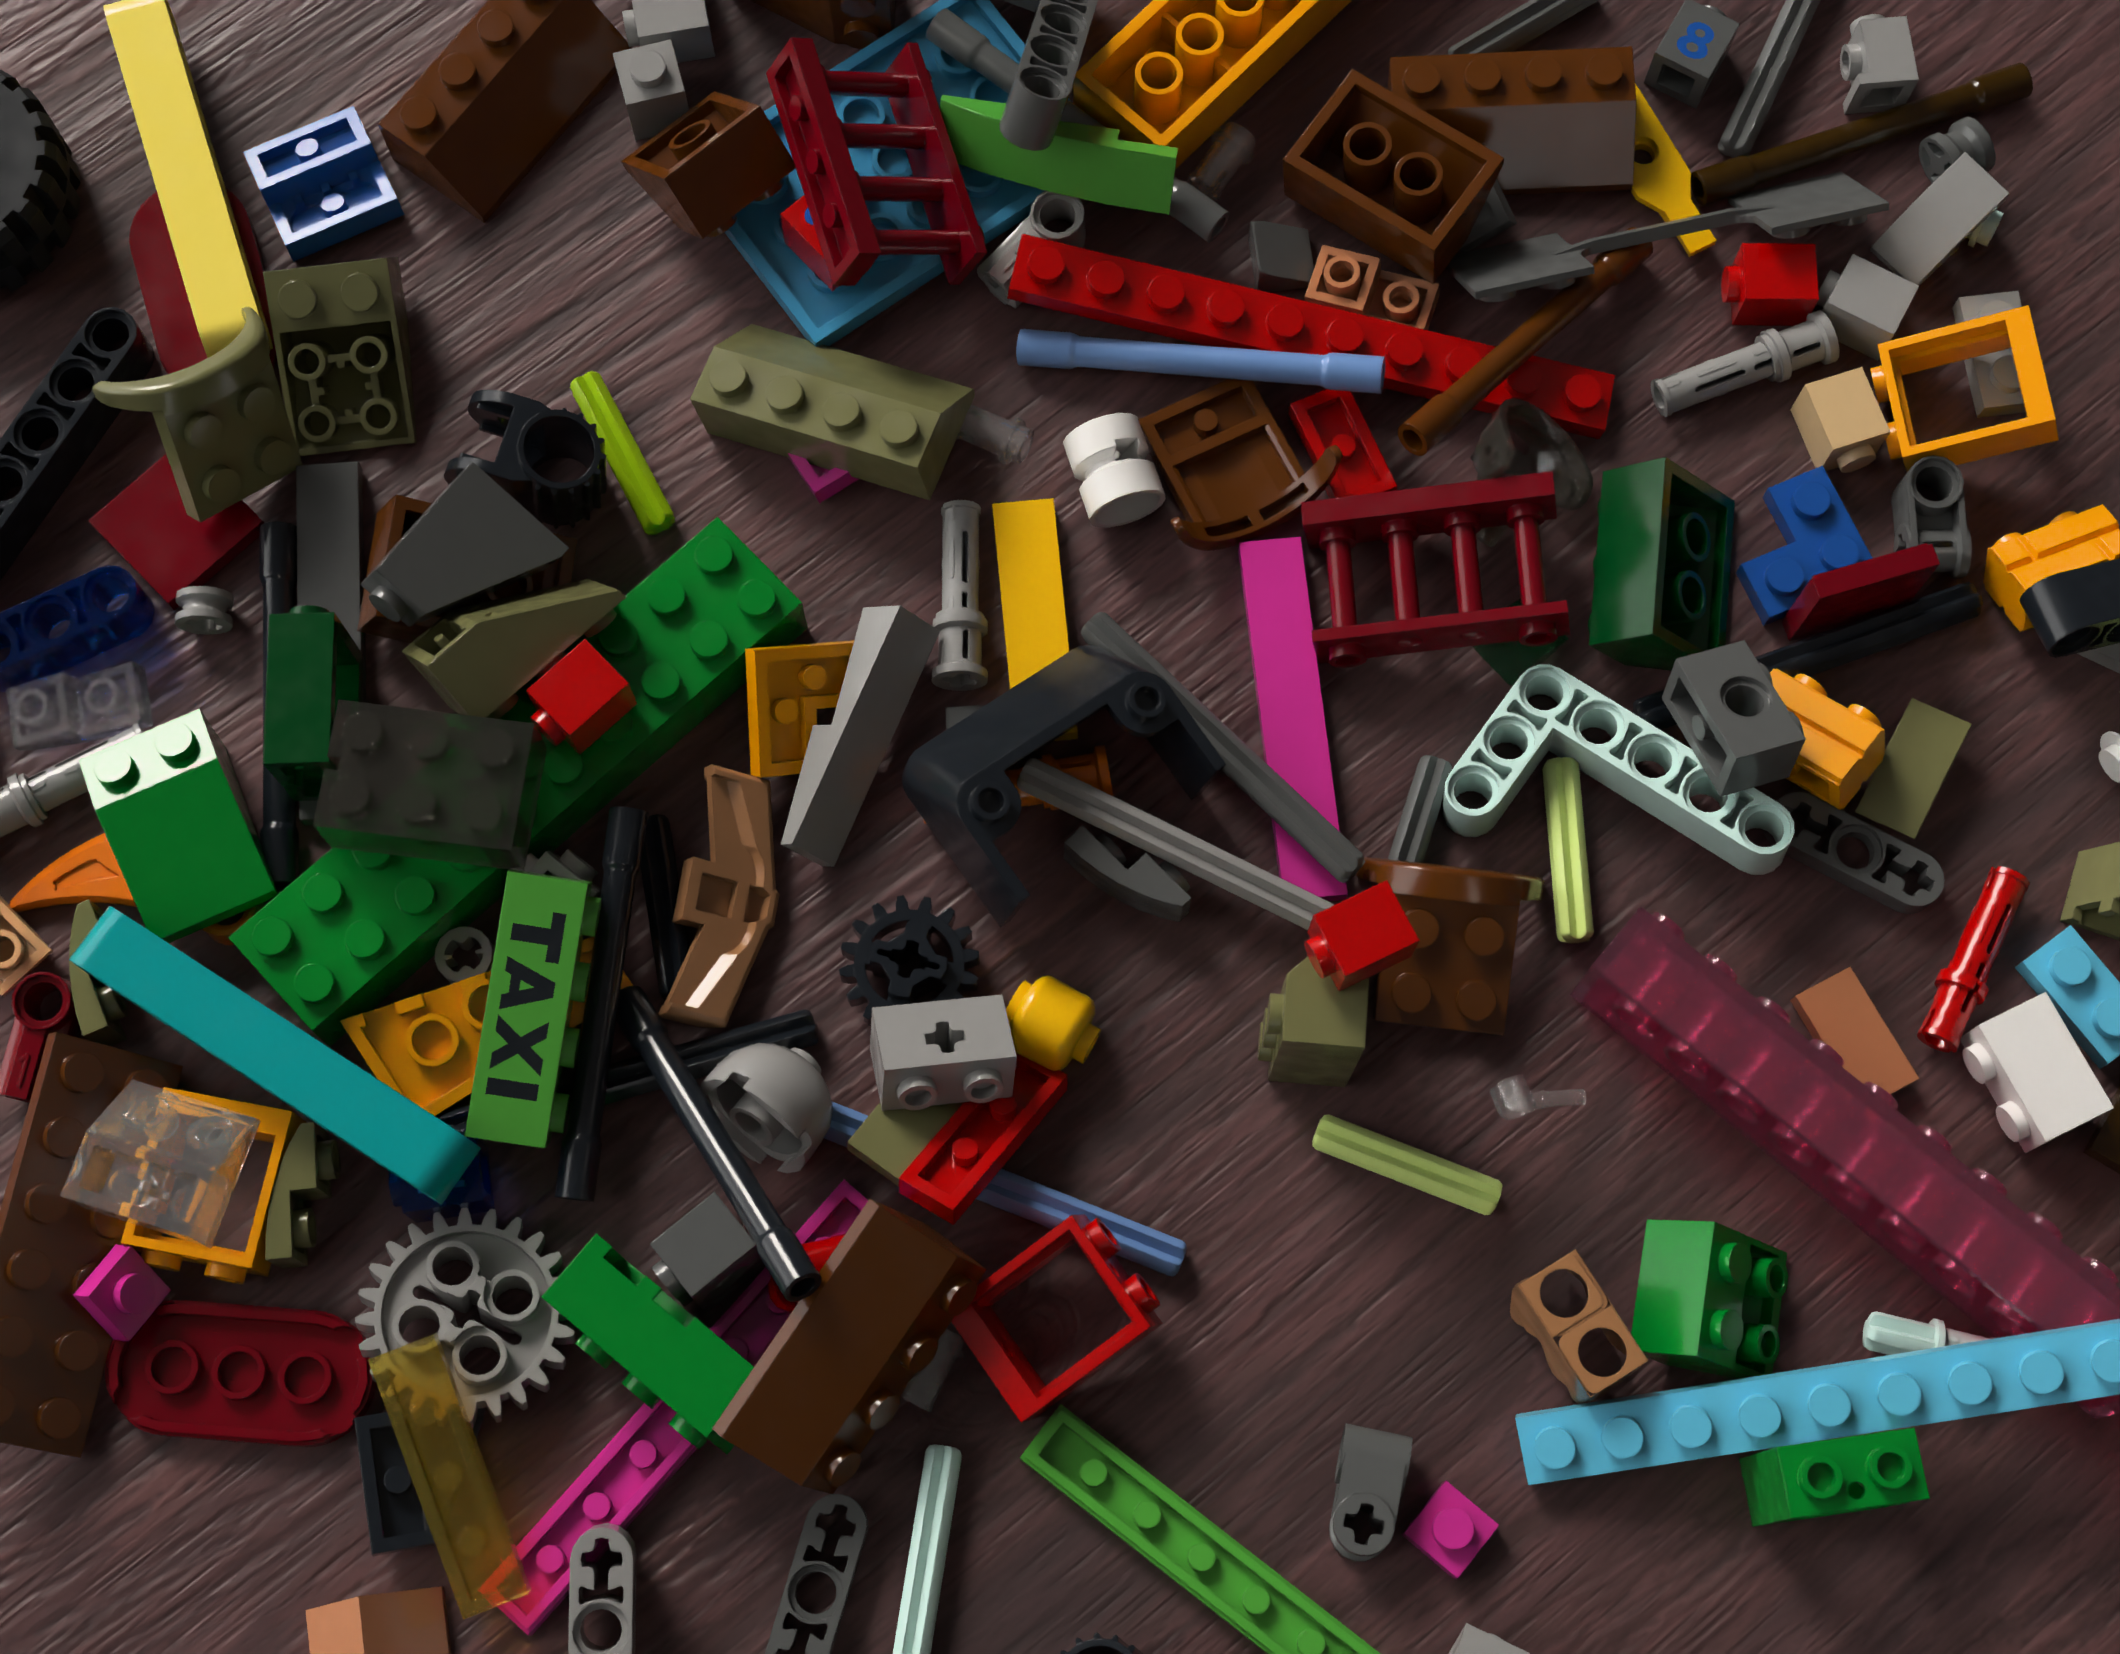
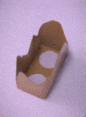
M1576 1249L1532 1277L1520 1281L1513 1288L1510 1304L1511 1318L1539 1340L1551 1372L1559 1381L1566 1385L1571 1398L1576 1403L1580 1404L1598 1400L1648 1362L1643 1351ZM1566 1269L1580 1280L1584 1286L1588 1298L1586 1306L1579 1314L1573 1317L1563 1318L1555 1316L1542 1303L1540 1297L1541 1284L1544 1278L1555 1270ZM1601 1328L1608 1341L1626 1355L1623 1367L1616 1374L1608 1377L1596 1376L1588 1372L1581 1364L1578 1355L1579 1343L1582 1337L1592 1329ZM1555 1336H1562L1559 1340V1347L1553 1339ZM1587 1391H1589V1392H1591V1393H1595V1394H1593L1592 1396H1590Z

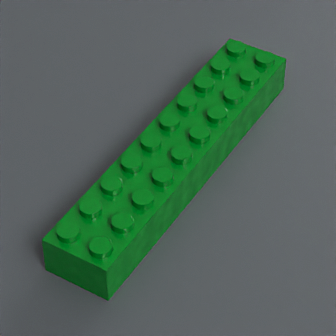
M718 517L625 595L626 598L613 608L617 615L605 629L590 638L583 634L564 650L568 654L582 640L586 639L629 683L637 702L629 712L582 754L579 755L565 740L558 746L553 745L530 719L536 712V709L526 690L538 680L534 676L516 692L519 700L511 710L493 722H489L485 718L480 724L474 725L228 937L303 1022L328 1046L331 1047L347 1033L340 1020L372 1011L435 955V948L443 935L457 927H468L504 895L507 871L516 870L530 853L540 859L546 851L557 849L747 682L745 648L786 646L808 628L802 602Z

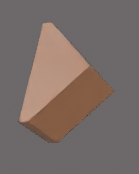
M443 1586L358 1596L306 1610L310 1654H452Z

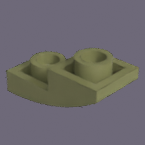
M1912 698L1885 750L1883 761L1876 768L1855 812L1916 839L1972 724Z
M90 899L78 903L76 906L71 929L69 959L104 913ZM69 961L71 992L83 1037L89 1041L107 1046H113L127 1040L120 1021L121 1018L128 1016L123 997Z
M964 1102L933 1105L921 1110L895 1109L886 1111L881 1110V1104L879 1103L847 1141V1150L899 1187V1177Z
M314 1122L301 1123L282 1159L273 1186L266 1227L265 1260L281 1269L308 1266L307 1248L315 1247L317 1225L312 1207L306 1208V1201L332 1198L331 1179H338L340 1176L341 1161L338 1143L335 1139L329 1140V1133Z

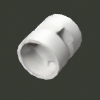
M1131 413L1104 415L1076 427L1064 439L1063 445L1074 477L1083 481L1079 491L1091 525L1106 528L1125 525L1151 514L1165 501V493L1153 462L1145 460L1149 449L1137 416Z

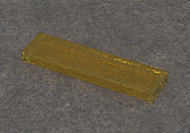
M437 1332L368 1359L463 1620L528 1595L531 1591L530 1584Z

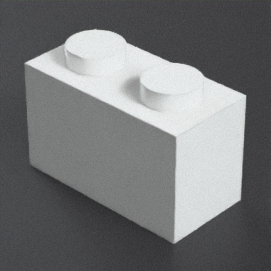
M2046 992L1979 1024L1961 1038V1043L1965 1048L1962 1052L1963 1060L1968 1071L1980 1084L1985 1083L1998 1105L1996 1117L2002 1130L2012 1141L2019 1142L2025 1153L2114 1108Z

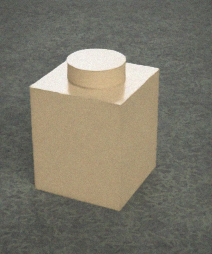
M1863 367L1805 384L1790 409L1815 468L1823 465L1825 471L1839 467L1842 473H1848L1867 466L1876 459L1875 454L1890 433V429Z

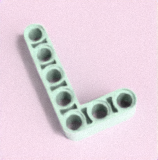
M1539 664L1530 667L1518 678L1449 773L1444 787L1443 818L1446 825L1454 833L1464 837L1481 836L1496 825L1544 756L1550 751L1560 758H1574L1579 763V770L1748 874L1764 875L1774 871L1782 863L1795 833L1794 820L1790 812L1780 803L1754 787L1720 797L1691 748L1561 668L1550 664ZM1534 695H1547L1552 697L1558 706L1550 710H1539L1529 704L1527 700ZM1590 727H1597L1605 730L1610 735L1611 740L1604 744H1594L1587 741L1581 732ZM1500 743H1512L1517 745L1523 754L1515 759H1503L1498 757L1492 751V748ZM1642 761H1653L1662 766L1666 774L1658 778H1649L1642 775L1635 765ZM1466 791H1475L1482 794L1488 803L1478 809H1468L1463 807L1456 800V797ZM1697 794H1706L1713 797L1719 803L1721 809L1715 812H1703L1692 805L1690 797ZM1752 828L1766 830L1774 837L1776 845L1770 847L1757 846L1747 838L1745 831Z

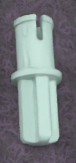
M1877 1311L1871 1312L1863 1328V1346L1867 1350L1887 1355L1994 1339L1993 1337L1986 1338L1945 1328L1944 1321L1935 1318L1928 1324Z

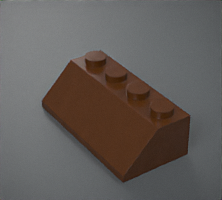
M488 0L380 120L378 126L394 161L485 223L617 72L613 53L632 49V47H629L627 40L592 0Z
M1632 46L1390 57L1389 91L1504 157L1503 167L1497 177L1504 195L1632 190L1636 122V89Z
M869 1199L820 1270L819 1274L822 1277L820 1286L810 1296L798 1302L712 1430L800 1486L834 1494L836 1489L845 1484L857 1471L861 1462L860 1454L875 1432L884 1427L894 1417L900 1404L899 1397L913 1376L932 1361L938 1350V1340L954 1316L961 1314L971 1304L977 1292V1283L987 1269L931 1226Z

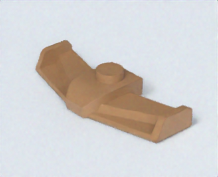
M711 764L704 768V780L707 781L710 861L697 857L684 860L672 920L673 923L693 927L698 930L664 1005L661 1006L658 1014L661 1018L697 1027L725 1028L767 932L774 927L780 894L776 889L770 780Z

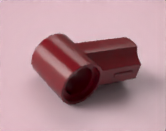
M36 972L26 976L17 984L12 994L11 1006L15 1020L0 1069V1096L30 1103L48 1034L59 1032L75 1037V1034L81 1030L74 1007L71 982L50 972ZM60 990L63 1001L59 1013L53 1018L43 1021L40 1014V1005L43 999L49 993Z

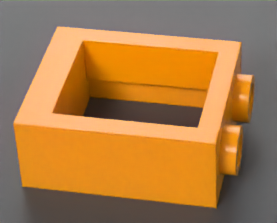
M2029 305L1877 344L1882 365L1870 368L1878 404L1890 401L1894 418L1893 422L1887 423L1890 433L1885 440L1890 460L1902 457L1907 472L1914 463L1927 456L1945 457L1954 462L1955 465H1960L2059 440L2056 418ZM2011 348L2027 417L1917 444L1902 376Z
M163 1087L121 1243L130 1245L136 1251L141 1252V1257L145 1260L144 1263H147L150 1267L179 1272L183 1260L206 1265L204 1276L226 1282L244 1284L247 1273L268 1277L271 1263L265 1260L266 1227L273 1186L290 1141L300 1124L307 1122L293 1111ZM191 1128L274 1143L245 1252L162 1236Z

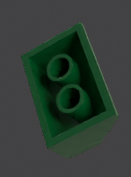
M1667 457L1603 471L1601 498L1597 506L1599 525L1597 550L1593 560L1594 587L1592 612L1588 619L1589 646L1627 666L1672 671L1677 658L1725 646L1735 501Z

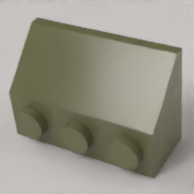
M1306 957L1287 973L1281 993H1270L1268 1008H1265L1264 1020L1260 1023L1257 1060L1269 1062L1268 1081L1346 1087L1365 1049L1369 978L1339 992L1330 975L1322 979L1317 974L1309 957Z

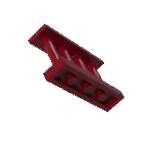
M791 37L766 72L833 286H855L879 255H940L949 285H960L987 254L982 228L977 223L933 90L932 77L926 69L918 43L907 42L885 73L828 71L820 63L812 38ZM831 96L888 97L896 124L843 123L837 116ZM848 148L905 149L914 177L860 176L854 169ZM865 201L922 202L931 230H877L871 222Z
M1553 471L1301 502L1302 524L1309 549L1320 548L1326 551L1333 628L1311 630L1312 642L1319 664L1329 663L1331 666L1338 668H1350L1364 664L1367 658L1519 641L1526 646H1541L1554 642L1558 636L1570 635L1567 600L1547 602L1539 526L1545 520L1557 519ZM1507 525L1509 528L1514 529L1522 605L1484 610L1476 533L1482 528ZM1445 533L1451 537L1458 613L1420 617L1413 541L1421 535ZM1382 540L1388 544L1395 620L1358 625L1351 549L1357 543Z

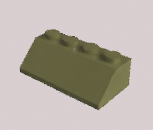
M750 324L714 346L690 400L709 434L790 458L788 455L790 453L806 458L811 465L828 470L839 468L849 471L851 477L930 500L975 397V391L973 388L830 346H815L809 340Z

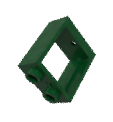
M314 605L295 606L290 609V613L269 614L263 765L294 801L359 799L363 654L335 612H329L326 608Z

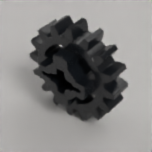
M904 895L897 896L896 911L887 913L879 903L872 905L875 918L874 923L868 925L857 919L852 923L853 930L860 939L859 942H842V955L848 960L853 961L854 964L846 965L839 969L841 982L848 984L857 983L846 996L851 1007L864 1003L868 1004L863 1017L865 1023L871 1026L872 1007L915 1003V1000L931 991L939 992L940 994L929 1002L964 998L960 994L961 990L977 991L979 985L978 977L965 971V969L973 968L980 964L978 950H963V947L973 939L970 927L966 926L953 930L952 927L956 919L955 910L949 907L937 917L933 915L932 901L929 897L923 898L918 910L909 909ZM905 928L904 933L888 942L881 941L887 934ZM932 934L938 936L947 945L953 957V963L948 962L947 957L935 954L931 947ZM910 955L918 956L921 969H914L910 978L901 977L898 964H906ZM867 970L872 971L874 976L884 978L889 986L887 1001L878 995L870 985L867 978Z

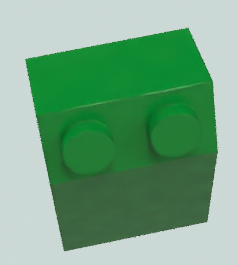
M200 708L78 760L94 810L146 929L164 941L171 943L271 900L278 895L227 749Z

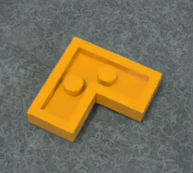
M854 640L745 648L751 775L762 778L800 774L812 727L817 725V709L836 708Z

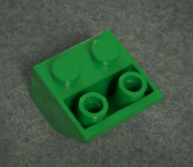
M1647 1219L1631 1335L1646 1358L1665 1365L1736 1379L1772 1374L1773 1365L1780 1350L1778 1325L1782 1296L1786 1292L1788 1285L1787 1253L1717 1222Z

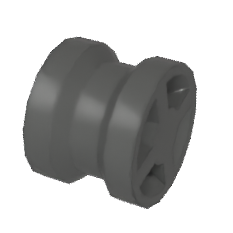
M1968 116L1952 123L1948 133L1932 134L1924 138L1919 145L1921 166L1931 183L1941 176L1964 152L1973 158L1986 172L1992 170L1996 161L1994 144L1990 135L1982 124Z

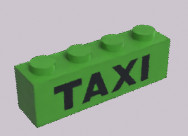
M520 870L507 871L465 1137L546 1148L551 1141L552 1132L564 1133L570 1094L558 1093L562 1067L574 1068L580 1040V1029L569 1027L573 1001L585 1002L591 971V963L580 962L584 936H596L601 909V898L590 896L592 882Z

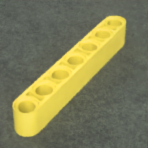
M122 0L104 5L108 27L206 355L209 358L216 354L241 333L246 323L241 311L244 307H251L262 319L271 350L273 345L168 0Z

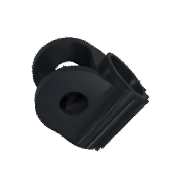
M479 390L472 394L467 410L469 415L480 424L479 430L502 437L503 439L495 462L460 453L459 457L451 459L444 473L445 481L450 484L473 461L541 523L553 525L557 529L561 525L569 524L574 528L575 522L583 518L589 521L590 512L594 508H601V494L606 493L604 438H598L596 424L590 425L583 419L582 413L577 415L567 411L566 408L551 410L539 401L510 392ZM561 457L577 460L588 468V471L583 476L570 482H553L541 477L534 470L545 461Z

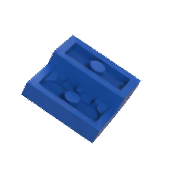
M354 106L243 152L293 262L405 215Z

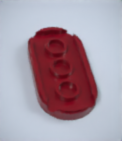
M226 189L271 337L273 349L270 350L269 356L274 369L278 361L263 272L266 269L252 221L240 200ZM156 191L146 199L136 212L130 228L129 244L159 358L167 374L195 365L208 357L199 336Z
M170 1300L160 1303L130 1341L113 1340L106 1359L105 1381L114 1404H117L120 1412L136 1428L148 1433L176 1438L316 1447L331 1443L345 1436L355 1428L354 1418L365 1416L373 1401L377 1382H374L369 1371L376 1363L375 1357H362L359 1344L366 1340L364 1335L351 1323L331 1313L307 1309Z

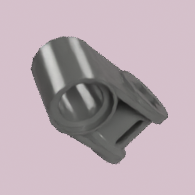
M1935 455L1923 457L1914 463L1897 484L1891 498L1895 535L1893 552L1924 543L1928 545L1933 544L1940 565L1933 573H1949L1953 579H1962L1969 572L1972 545L1970 531L1966 522L1964 480L1961 471L1954 462L1945 457ZM1916 483L1926 484L1936 492L1938 501H1929L1922 497L1917 491Z
M1345 1423L1334 1483H1336V1490L1329 1523L1330 1540L1334 1549L1342 1557L1354 1562H1366L1377 1557L1391 1542L1395 1531L1400 1497L1403 1495L1408 1475L1413 1437ZM1358 1511L1368 1513L1369 1525L1379 1528V1534H1371L1364 1545L1354 1542V1530L1344 1527V1521H1352Z

